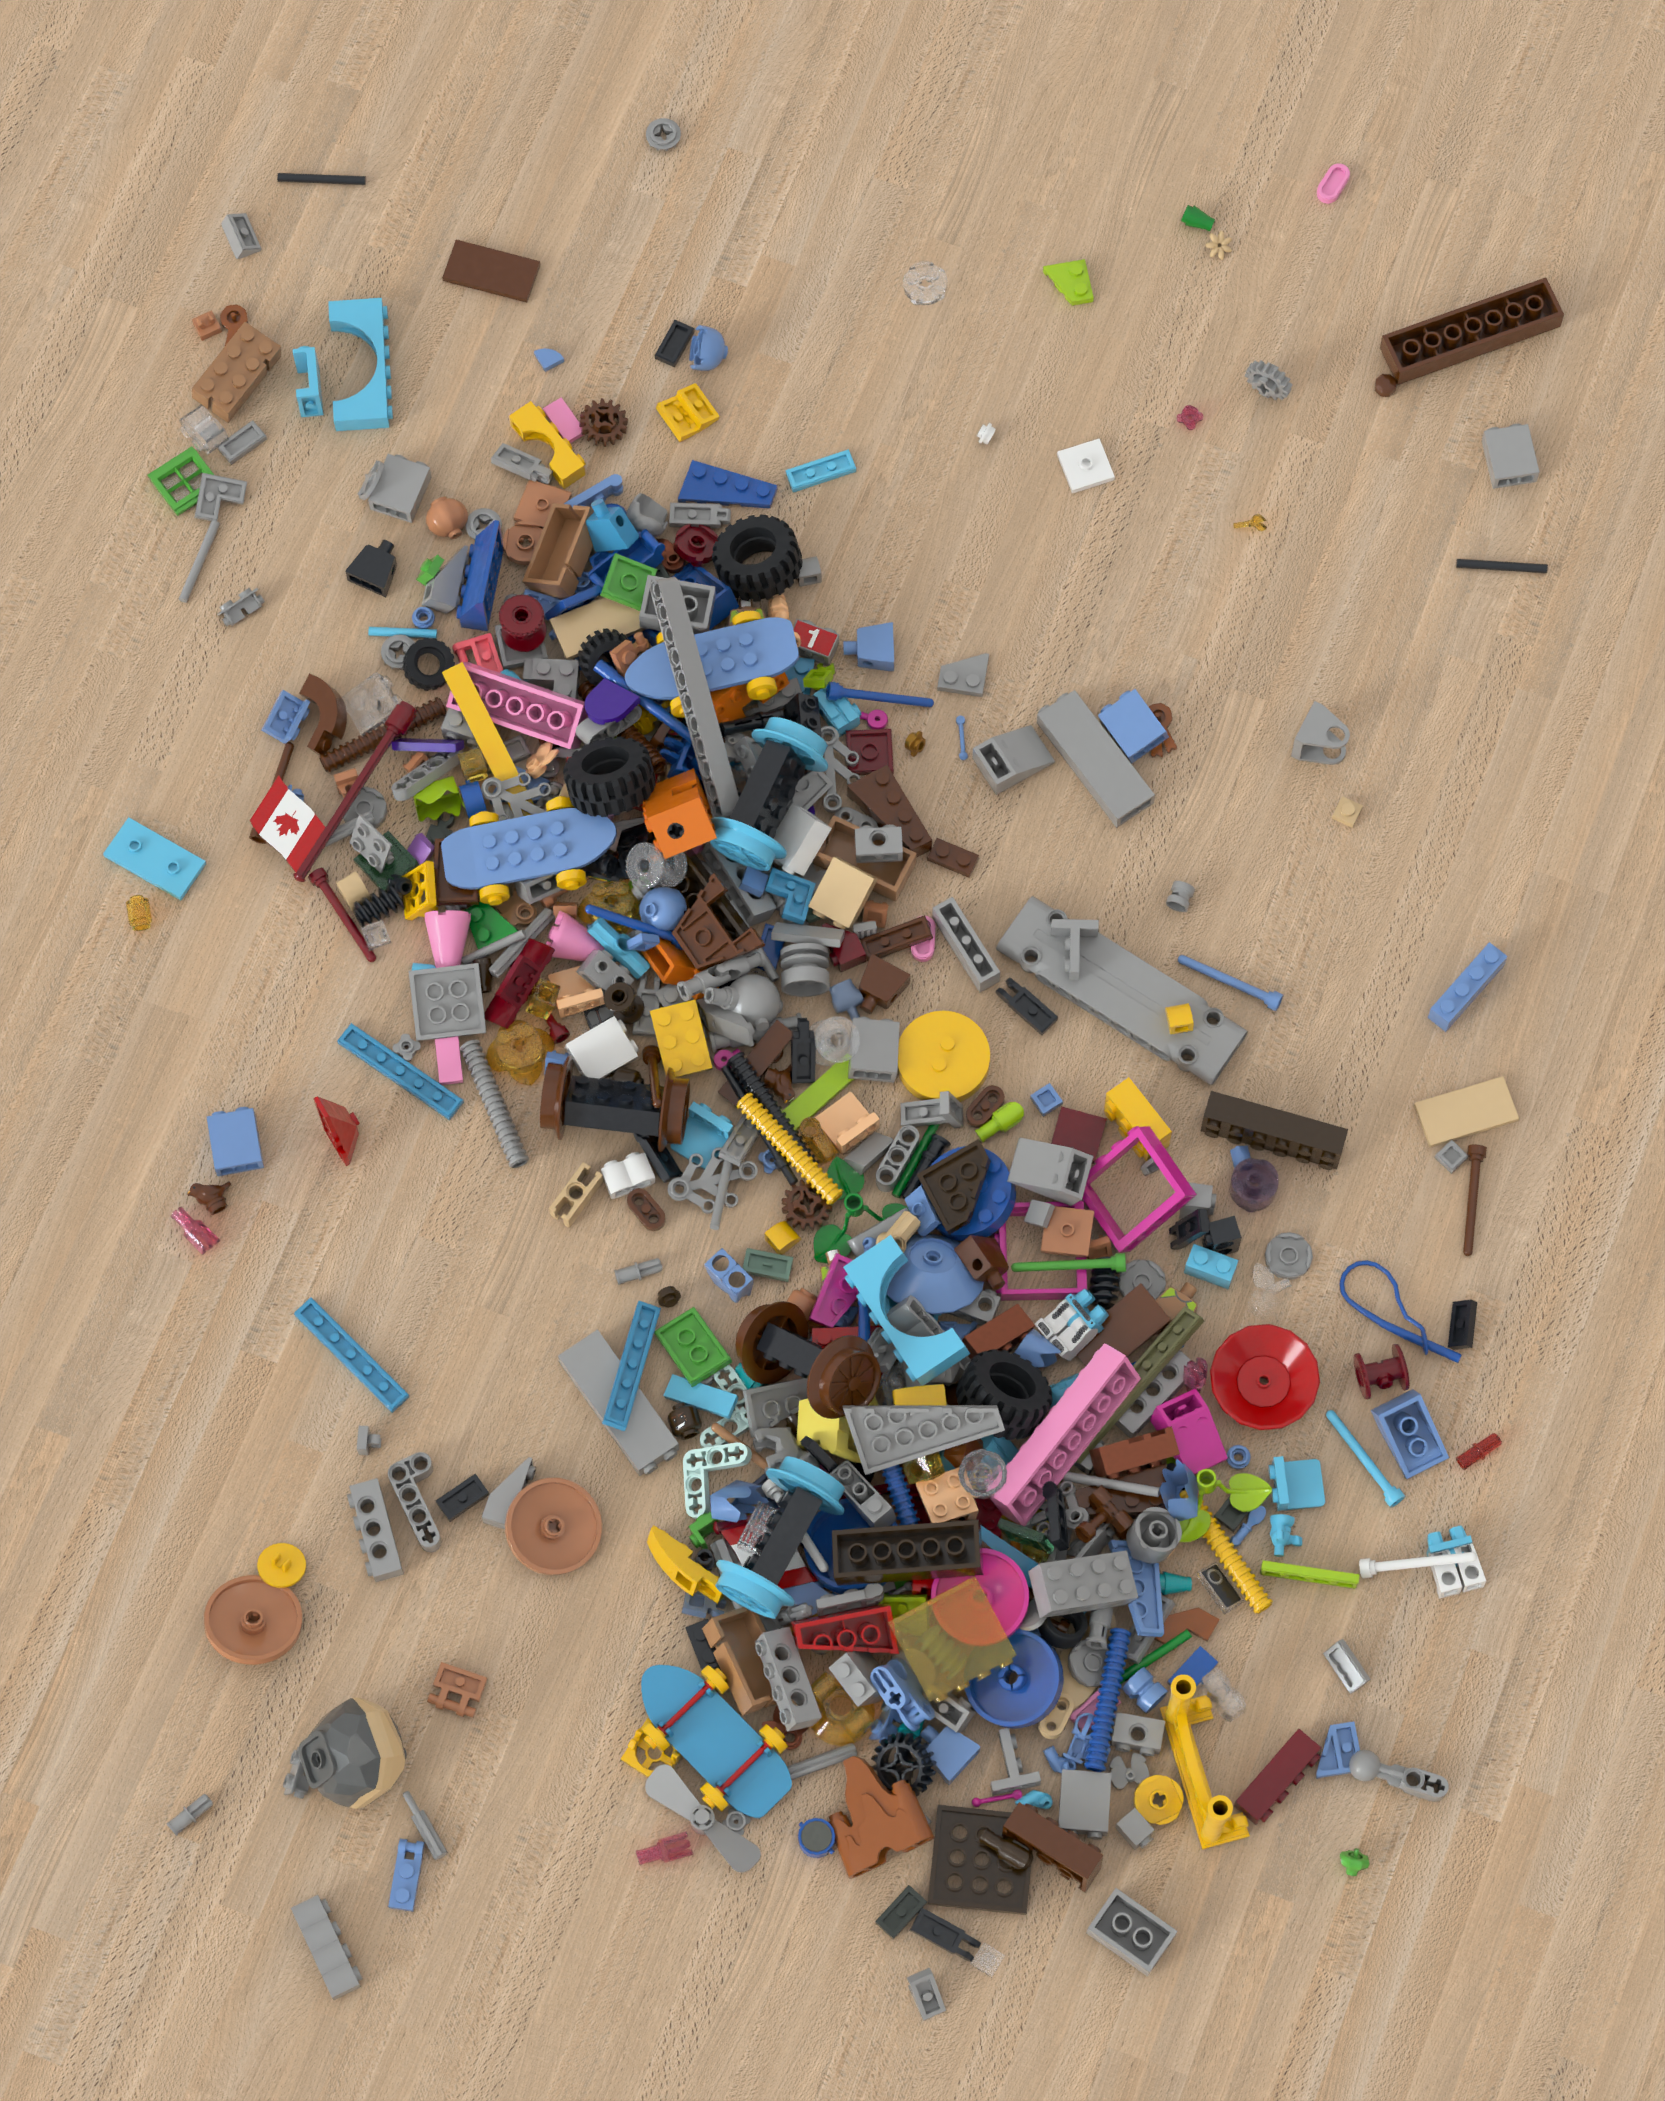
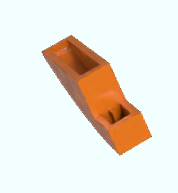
M660 937L658 945L647 951H641L664 984L677 985L678 982L688 981L695 974L706 970H697L684 950L675 948L671 941ZM698 993L692 996V998L699 1000L704 998V994Z

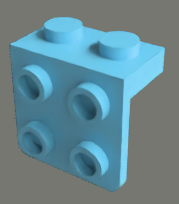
M693 1101L688 1109L689 1117L687 1119L683 1144H670L673 1151L688 1160L692 1154H700L703 1157L701 1168L705 1170L712 1158L713 1150L724 1146L733 1131V1125L727 1117L723 1115L717 1116L712 1113V1109L703 1103L699 1105ZM720 1151L714 1153L715 1158H718ZM693 1157L692 1162L698 1165L700 1164V1159Z
M1283 1456L1273 1457L1272 1464L1268 1465L1269 1478L1274 1481V1488H1272L1271 1494L1273 1503L1277 1504V1511L1324 1506L1325 1495L1321 1465L1318 1459L1284 1462Z

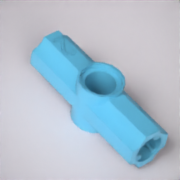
M599 917L587 929V932L604 947V950L613 956L612 961L621 963L636 979H639L650 968L651 965L636 950L627 948L626 941L631 938L626 934H619L603 918Z

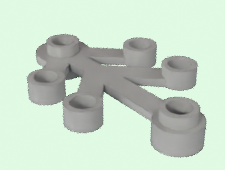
M824 726L821 728L822 738L825 735L832 737L830 741H826L828 747L824 753V759L828 763V769L824 772H826V776L832 781L833 785L827 790L823 806L827 812L835 813L840 810L842 805L841 797L836 794L835 771L847 780V785L851 784L849 781L851 778L858 780L860 776L852 773L834 758L833 749L845 757V762L848 766H856L859 762V755L857 752L849 750L839 741V733L834 727ZM855 756L856 761L850 762L848 757ZM834 801L837 805L832 808L828 803Z
M521 772L518 776L504 781L494 777L488 778L482 783L481 791L487 800L492 801L495 813L499 818L505 816L509 819V816L504 813L501 799L510 803L514 818L523 817L522 810L532 815L543 813L546 811L526 800L538 796L548 797L551 794V786L548 783H541L538 787L517 794L506 791L518 785L526 787L530 784V775L526 772ZM523 775L527 776V783H521L519 781L520 777ZM490 786H496L497 791L490 793L488 791ZM547 786L549 791L546 794H542L540 788Z
M718 1147L713 1150L712 1158L700 1179L690 1181L695 1170L703 1164V1157L700 1154H692L683 1175L670 1181L668 1185L669 1196L676 1201L687 1199L700 1206L704 1213H712L715 1202L712 1199H704L693 1191L703 1189L716 1197L718 1186L716 1185L719 1184L721 1173L713 1175V1173L724 1159L715 1158L714 1153L722 1148ZM698 1157L700 1164L694 1165L692 1158ZM751 1161L743 1162L739 1169L731 1171L729 1181L740 1178L745 1181L753 1180L758 1172L756 1164ZM745 1168H750L752 1170V1174L750 1176H746L743 1173V1170ZM678 1185L684 1189L681 1194L675 1191V1187ZM727 1192L724 1204L728 1208H733L738 1203V1196ZM727 1197H734L735 1203H727ZM706 1202L712 1204L713 1208L711 1210L704 1208Z
M1071 1481L1062 1482L1059 1488L1063 1491V1496L1066 1497L1069 1510L1065 1508L1067 1528L1075 1530L1082 1521L1089 1522V1514L1086 1509L1078 1506L1075 1496L1076 1488ZM1067 1487H1071L1069 1491L1064 1492ZM1044 1501L1039 1508L1042 1512L1033 1515L1024 1528L1018 1525L1021 1530L1028 1531L1032 1526L1039 1524L1037 1526V1533L1043 1539L1048 1538L1047 1532L1042 1533L1043 1529H1050L1049 1523L1044 1522L1047 1521L1045 1509L1048 1508L1047 1501Z

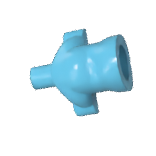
M1276 1514L1270 1516V1537L1274 1545V1556L1276 1557L1284 1556V1547L1287 1545L1302 1546V1537L1290 1535L1291 1527L1295 1522V1518L1290 1515Z

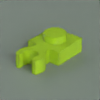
M819 663L817 670L811 669L803 678L804 687L813 688L814 690L826 688L828 682L832 681L835 674L834 663L827 667H823V663Z

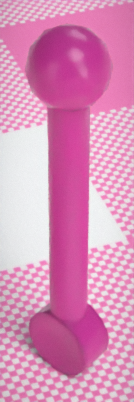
M1015 1790L1011 1794L984 1799L973 1798L972 1805L979 1807L984 1803L1014 1798L1018 1800L1022 1797V1792Z

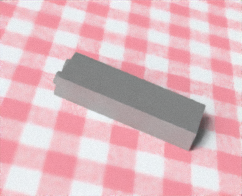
M1075 690L1069 694H1062L1057 699V702L1051 706L1045 705L1038 711V726L1116 828L1154 804L1155 794Z
M597 1329L558 1355V1359L563 1369L602 1422L620 1360ZM639 1387L626 1430L622 1431L604 1425L639 1476L644 1473L646 1475L652 1473L657 1469V1464L663 1460L667 1462L678 1454L679 1443Z

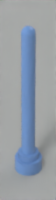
M1180 955L1178 957L1180 964L1263 1000L1267 1008L1273 1011H1277L1281 1004L1283 994L1277 991L1265 992L1187 956Z

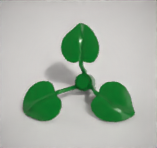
M839 1157L833 1159L827 1173L828 1178H832L833 1183L838 1184V1189H843V1194L838 1200L844 1199L847 1213L845 1214L842 1230L836 1225L829 1224L821 1227L816 1232L813 1242L814 1258L820 1263H828L825 1253L832 1250H839L840 1255L844 1257L851 1253L852 1250L847 1241L852 1239V1237L845 1234L851 1216L858 1217L866 1211L876 1220L883 1221L907 1207L899 1203H891L884 1206L882 1217L878 1216L867 1205H864L862 1197L858 1194L864 1187V1175H860Z

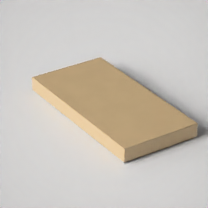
M605 597L550 619L551 626L566 660L578 657V651L583 650L580 645L582 642L587 643L586 637L589 634L593 637L595 635L594 631L599 630L600 633H603V629L608 628L610 632L615 629L620 634L623 633L626 637H629L647 629L640 627V611Z
M1503 1076L1414 1103L1429 1148L1519 1121V1116Z

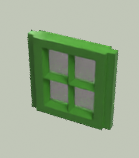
M191 446L147 476L174 513L179 516L197 504L202 473L214 474Z

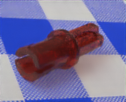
M1492 1433L1478 1444L1473 1443V1447L1457 1456L1456 1461L1463 1470H1466L1478 1460H1484L1487 1454L1501 1446L1502 1441L1497 1434Z

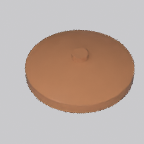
M545 1478L529 1484L514 1497L505 1518V1534L511 1551L524 1566L544 1575H562L578 1569L593 1556L601 1539L602 1520L596 1502L580 1485L562 1478Z
M259 1575L241 1576L221 1585L208 1600L204 1612V1629L213 1648L225 1658L247 1665L268 1663L285 1655L297 1642L302 1628V1610L295 1594L288 1587L276 1588L266 1584Z

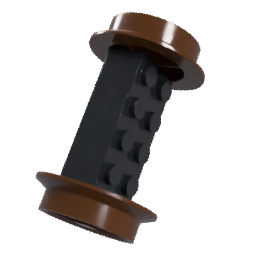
M569 1055L563 1064L548 1063L541 1096L540 1128L555 1130L558 1140H562L566 1125L652 1136H658L659 1134V1152H662L668 1143L683 1144L689 1108L690 1079L676 1078L672 1068L669 1067L667 1071L665 1085L660 1086L662 1105L660 1108H655L652 1102L650 1084L615 1081L608 1078H590L583 1075L573 1076L572 1056Z
M780 1301L761 1305L752 1310L739 1327L735 1343L736 1353L746 1375L755 1382L770 1384L781 1380L795 1368L794 1373L805 1379L808 1378L807 1396L810 1406L818 1415L824 1418L837 1419L845 1416L843 1406H868L877 1393L881 1370L868 1342L858 1336L847 1335L835 1339L824 1348L808 1340L806 1316L793 1303Z

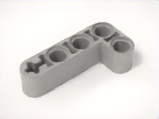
M418 1452L391 1465L388 1469V1477L420 1546L424 1551L432 1553L440 1548L442 1541L416 1483L428 1478L432 1474L433 1464L428 1454ZM420 1461L428 1463L427 1467L423 1470L415 1468L416 1464ZM399 1471L406 1473L402 1480H395L393 1478L395 1473ZM409 1492L415 1493L416 1497L414 1500L408 1502L403 1499L405 1494ZM417 1514H425L426 1518L423 1522L417 1523L414 1521V1517ZM427 1529L434 1542L429 1543L426 1539L424 1531Z

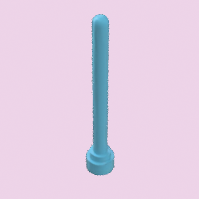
M1333 1410L1327 1411L1326 1417L1385 1492L1383 1494L1385 1496L1384 1500L1388 1506L1392 1508L1406 1497L1401 1489L1391 1486Z

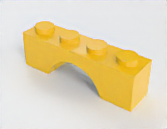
M530 401L509 415L511 427L524 442L539 440L547 443L553 449L554 456L549 463L550 470L553 471V477L559 485L566 489L585 476L584 466L586 463L580 454L575 455L571 450L570 442L566 438H561L556 425L546 420V415L540 406L536 407Z

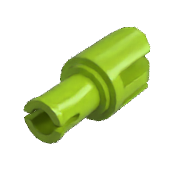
M1016 1102L1006 1103L993 1112L992 1119L979 1129H976L975 1132L983 1143L999 1131L1006 1133L1024 1117L1023 1107Z

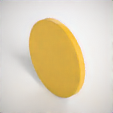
M277 1543L267 1547L260 1554L257 1570L259 1576L266 1584L276 1588H286L301 1580L306 1570V1560L303 1553L297 1547L287 1543Z

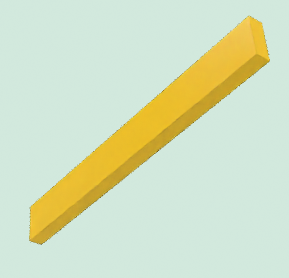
M463 662L443 671L442 674L494 778L504 781L518 776L519 773ZM518 785L506 791L517 794L527 789ZM532 799L526 800L534 805ZM522 810L523 816L532 815Z

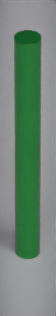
M940 1124L928 1126L892 1192L894 1197H901L900 1194L922 1159V1151H926L932 1140V1134L936 1133Z
M1188 1629L1142 1658L1139 1665L1135 1663L1125 1669L1124 1674L1121 1675L1123 1681L1120 1684L1130 1679L1141 1668L1148 1667L1192 1638Z

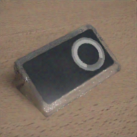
M1217 1562L1197 1572L1196 1576L1224 1615L1244 1602V1599Z

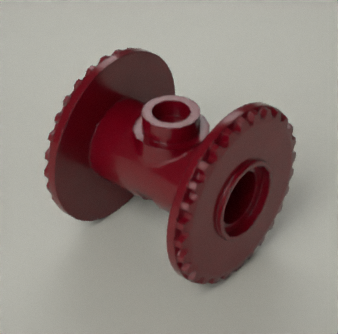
M516 595L503 603L499 611V621L502 626V638L506 645L518 652H529L538 648L544 642L547 633L544 622V610L539 601L528 595Z
M1398 1344L1392 1345L1393 1358L1381 1360V1363L1372 1362L1364 1364L1360 1353L1354 1354L1355 1374L1364 1399L1368 1400L1371 1398L1370 1386L1377 1385L1380 1389H1387L1397 1379L1404 1391L1409 1389L1408 1368L1403 1352Z

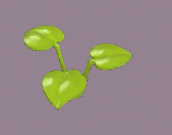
M1167 1458V1464L1174 1463L1176 1465L1175 1458ZM1203 1469L1195 1475L1199 1490L1197 1517L1179 1521L1182 1530L1179 1542L1195 1541L1208 1531L1211 1523L1210 1514L1200 1510L1204 1494L1212 1493L1217 1486L1225 1493L1231 1494V1505L1242 1512H1250L1257 1509L1271 1494V1486L1255 1475L1239 1473L1230 1478V1489H1228L1220 1480H1216V1474L1212 1470Z

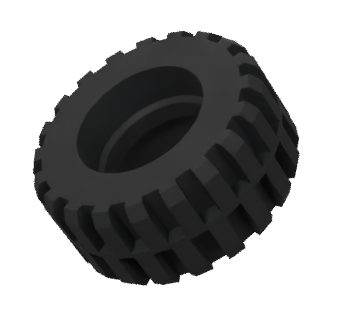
M760 514L759 517L750 515L744 520L740 518L736 520L734 525H728L725 528V532H721L718 536V542L714 543L712 560L719 580L731 588L735 598L740 597L744 601L753 599L754 602H760L761 599L766 598L770 600L776 594L781 595L785 592L784 589L790 588L794 584V579L797 580L802 568V554L792 528H789L785 521H780L779 518L774 516L768 518V515ZM773 552L766 560L752 565L742 564L749 556L755 553Z
M607 737L605 740L599 741L598 739L593 741L592 744H586L568 758L563 769L564 780L572 805L580 812L588 813L594 817L597 815L608 817V815L612 814L616 816L620 815L621 812L633 810L635 806L639 807L643 804L644 800L650 797L656 785V777L647 748L632 738Z
M991 1349L978 1353L971 1359L957 1383L956 1397L958 1398V1405H997L1005 1431L994 1434V1437H1005L1006 1440H1014L1016 1438L1019 1440L1031 1436L1035 1428L1041 1424L1052 1405L1051 1387L1048 1386L1047 1378L1041 1375L1042 1372L1038 1367L1032 1366V1362L1020 1358V1355L1016 1353L1010 1354L1006 1350L997 1351V1349Z

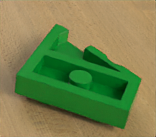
M479 902V905H473L464 910L469 912V914L471 913L469 926L478 950L519 931L489 904Z

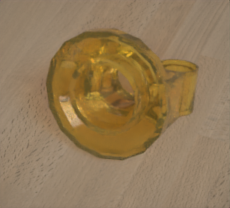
M826 1671L823 1672L811 1684L822 1716L816 1724L811 1726V1729L818 1738L827 1744L844 1746L850 1743L855 1744L867 1735L872 1724L875 1722L874 1704L857 1707L839 1681ZM838 1697L847 1698L852 1703L851 1710L845 1715H836L830 1709L832 1700Z

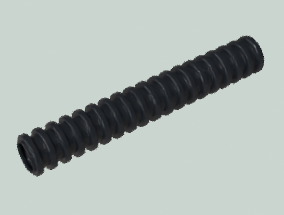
M739 1052L732 1056L726 1065L731 1066V1072H735V1078L740 1079L739 1084H743V1089L747 1090L748 1093H752L753 1098H757L759 1104H763V1109H767L768 1114H772L773 1119L778 1120V1125H782L783 1130H787L788 1135L793 1136V1141H797L798 1146H802L803 1151L808 1152V1157H812L813 1162H817L819 1166V1160L814 1159L816 1156L810 1153L812 1151L810 1148L807 1149V1143H803V1137L798 1136L799 1131L794 1130V1124L789 1123L791 1120L785 1117L786 1113L781 1111L782 1107H778V1101L773 1100L774 1095L769 1094V1088L764 1087L766 1085L765 1082L760 1081L762 1078L756 1075V1070L753 1071V1065L748 1063V1058H744V1052Z

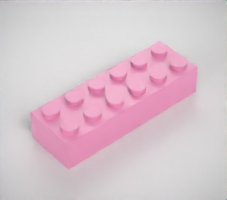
M463 662L493 723L568 749L580 748L582 740L577 737L576 728L582 721L588 718L584 701L470 662ZM450 691L446 707L461 711Z

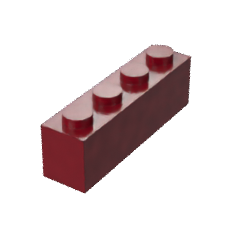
M1298 1729L1234 1803V1807L1243 1812L1255 1825L1260 1820L1265 1823L1274 1812L1271 1810L1276 1802L1281 1804L1289 1795V1792L1286 1790L1292 1783L1297 1786L1304 1778L1305 1774L1303 1771L1308 1765L1312 1768L1321 1758L1318 1753L1322 1747L1301 1729Z

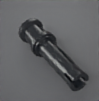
M932 1134V1141L926 1151H922V1159L900 1194L903 1199L921 1185L917 1174L929 1168L943 1154L945 1149L950 1147L951 1144L948 1140L940 1135Z

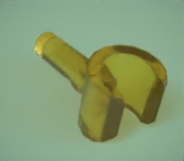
M1260 514L1254 515L1251 520L1233 523L1234 529L1254 526L1258 531H1264L1267 528L1263 523H1260L1266 521Z

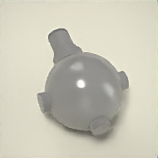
M745 974L733 981L730 986L721 989L708 987L704 993L706 1003L719 1005L724 1010L740 1013L746 1022H750L754 1030L757 1031L766 1030L783 1008V1002L780 1000L776 986L768 978L757 974Z

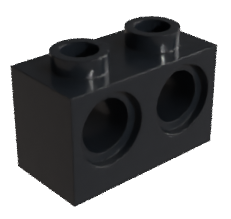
M1235 1216L1210 1222L1209 1232L1202 1239L1203 1247L1223 1255L1238 1252L1242 1237Z

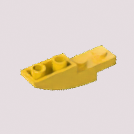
M653 1525L647 1544L663 1571L692 1597L699 1591L718 1604L724 1597V1594L715 1586L719 1577L703 1568L701 1564L691 1560L693 1551L685 1544L680 1543L666 1531Z

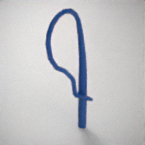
M1368 1260L1357 1261L1346 1268L1341 1275L1339 1283L1341 1294L1346 1302L1380 1327L1422 1347L1425 1355L1428 1354L1429 1350L1459 1363L1462 1354L1428 1340L1423 1325L1408 1316L1400 1299L1398 1284L1387 1269L1376 1262ZM1362 1265L1376 1267L1386 1274L1394 1287L1395 1298L1404 1318L1421 1330V1336L1381 1319L1350 1299L1345 1292L1344 1286L1347 1274L1352 1269Z

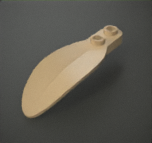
M1114 1614L1112 1615L1110 1629L1116 1628ZM1090 1616L1086 1618V1619H1087V1630H1086L1084 1636L1082 1637V1639H1081L1080 1641H1082V1640L1086 1639L1087 1637H1089V1634H1090V1626H1089ZM1110 1629L1107 1631L1106 1635L1107 1644L1110 1643L1108 1638L1112 1635L1110 1634ZM1072 1648L1063 1649L1059 1657L1063 1668L1064 1681L1058 1703L1050 1714L1039 1723V1731L1047 1739L1060 1737L1072 1712L1082 1706L1097 1689V1687H1086L1072 1677L1068 1668V1656ZM1062 1705L1065 1707V1710H1059L1057 1706ZM1052 1725L1055 1730L1051 1731L1047 1726Z

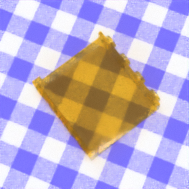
M975 1576L887 1622L929 1702L934 1700L935 1703H938L949 1697L947 1692L953 1689L959 1692L970 1686L968 1681L975 1677L981 1680L991 1675L990 1669L998 1665L1001 1669L1014 1662L1012 1658L1017 1655Z

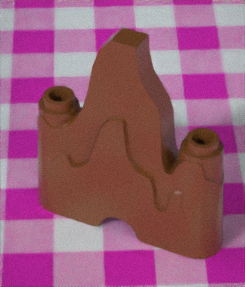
M852 1756L843 1761L847 1775L845 1798L852 1824L847 1815H843L842 1811L830 1815L829 1823L834 1829L835 1843L849 1878L861 1876L885 1864L886 1856L890 1849L896 1852L902 1851L907 1853L934 1839L933 1832L910 1784L906 1783V1780L894 1783L892 1785L893 1790L890 1792L865 1759Z

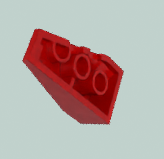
M318 1096L313 1098L324 1131L345 1166L350 1165L359 1136L357 1125L360 1123L353 1112L349 1114L344 1106Z

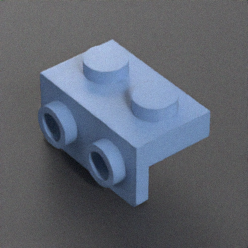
M282 690L261 731L284 744L291 739L295 740L300 732L298 726L301 720L304 721L310 712L308 706L311 701L307 699L302 701Z

